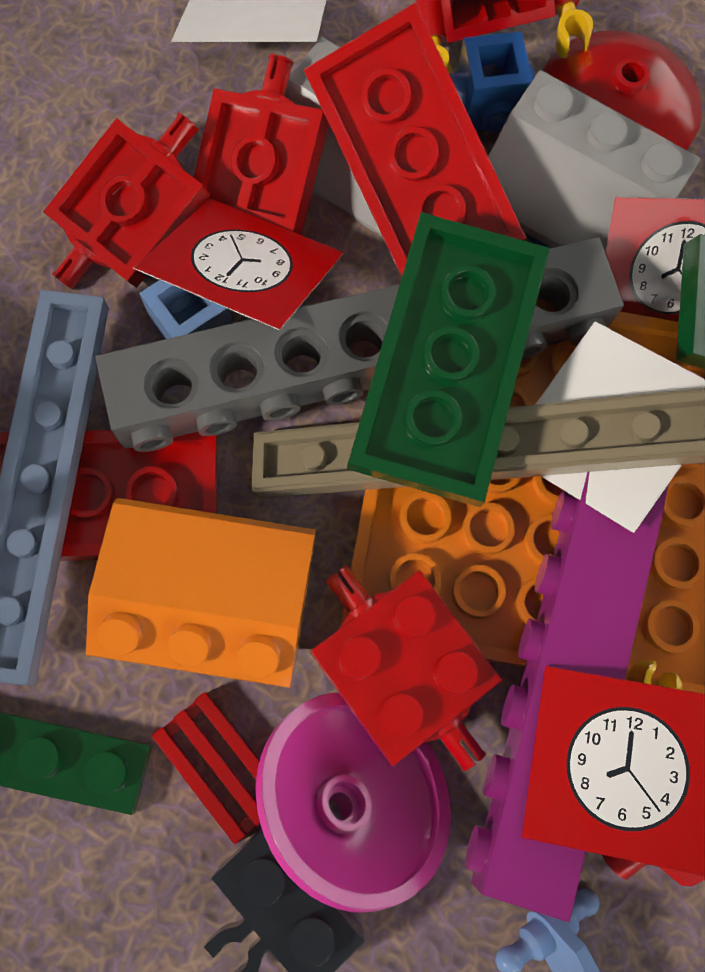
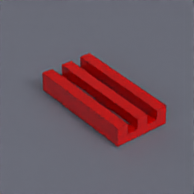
M203 692L190 706L181 710L173 717V720L158 729L151 737L232 843L236 845L246 834L260 824L257 801L198 727L194 719L204 713L255 779L257 778L260 759L207 692ZM181 730L247 814L240 822L235 819L173 738Z

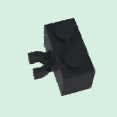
M262 827L232 854L211 878L244 919L228 923L213 934L204 946L207 952L214 958L230 942L241 943L253 931L259 936L249 947L248 960L235 972H258L262 958L269 950L288 972H335L365 942L362 925L351 912L336 909L318 901L289 878L272 854Z

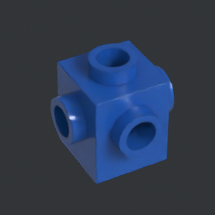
M522 31L465 37L463 39L457 72L449 74L475 130H484L491 133L502 131L510 113L535 78L533 66L528 61Z

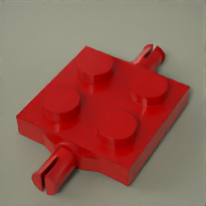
M269 54L261 90L236 93L214 88L193 178L204 185L211 194L210 199L302 235L329 123L322 109L297 105L285 97L294 61L282 55Z
M178 112L177 117L157 141L152 137L137 134L118 118L114 120L43 211L64 229L70 243L74 245V248L56 271H53V276L74 290L77 283L95 262L100 266L113 269L127 282L138 288L148 274L133 269V267L205 203L211 195L204 185L184 170L181 162L177 159V156L199 131L192 121Z
M348 565L344 566L337 574L334 573L325 583L330 586L349 614L345 617L338 630L312 649L310 654L390 765L395 766L421 744L440 738L459 763L462 771H467L474 767L476 764L473 760L480 762L486 756V752L482 750L462 723V720L466 717L473 703L499 684L502 679L420 570L393 590L370 597L349 569L350 567Z

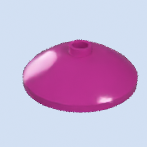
M338 692L317 696L298 706L277 725L267 740L260 758L256 778V801L259 820L272 854L289 878L303 891L318 901L336 909L366 913L388 909L405 902L427 885L440 866L445 854L451 823L447 784L439 761L428 742L421 744L395 766L390 765ZM329 800L334 801L339 806L340 820L332 814Z

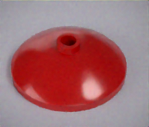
M615 30L592 32L587 51L583 49L582 41L577 37L570 41L567 58H562L555 52L542 70L685 150L690 147L696 137L702 113L701 97L696 81L687 66L677 55L649 37L633 32Z

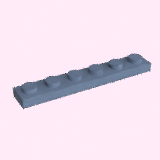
M40 290L0 474L1 683L36 686L98 368L95 356L101 353L109 307L104 297Z

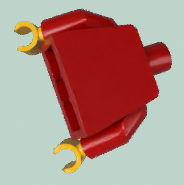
M416 0V5L449 74L453 72L449 54L441 46V43L447 40V43L463 40L465 37L479 36L555 17V15L559 14L560 20L555 39V51L562 58H567L570 47L569 36L572 35L580 38L583 49L587 51L593 30L592 17L587 12L576 9L580 0Z

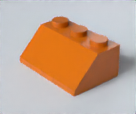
M117 498L111 509L88 594L86 655L290 688L301 640L316 529Z

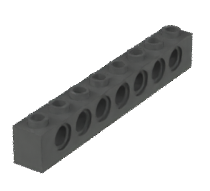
M600 237L550 249L538 298L551 302L557 309V312L544 311L535 305L522 360L542 353L548 345L569 340L572 346H578L594 322L608 328L623 308L624 304ZM400 284L298 308L280 330L250 319L95 356L111 431L125 449L134 447L136 451L147 452L169 446L173 443V437L197 431L203 436L219 435L236 428L238 421L262 416L263 419L270 421L280 420L295 415L300 411V406L324 400L328 405H341L358 399L363 395L364 390L370 388L380 352L371 357H359L353 354L348 347L358 341H368L377 346L379 351L381 350ZM300 355L312 357L318 362V365L313 370L305 373L294 372L286 366L289 360ZM237 370H247L256 375L252 383L243 388H230L223 384L226 377ZM186 385L192 388L189 396L180 403L165 404L161 402L164 392L172 386Z

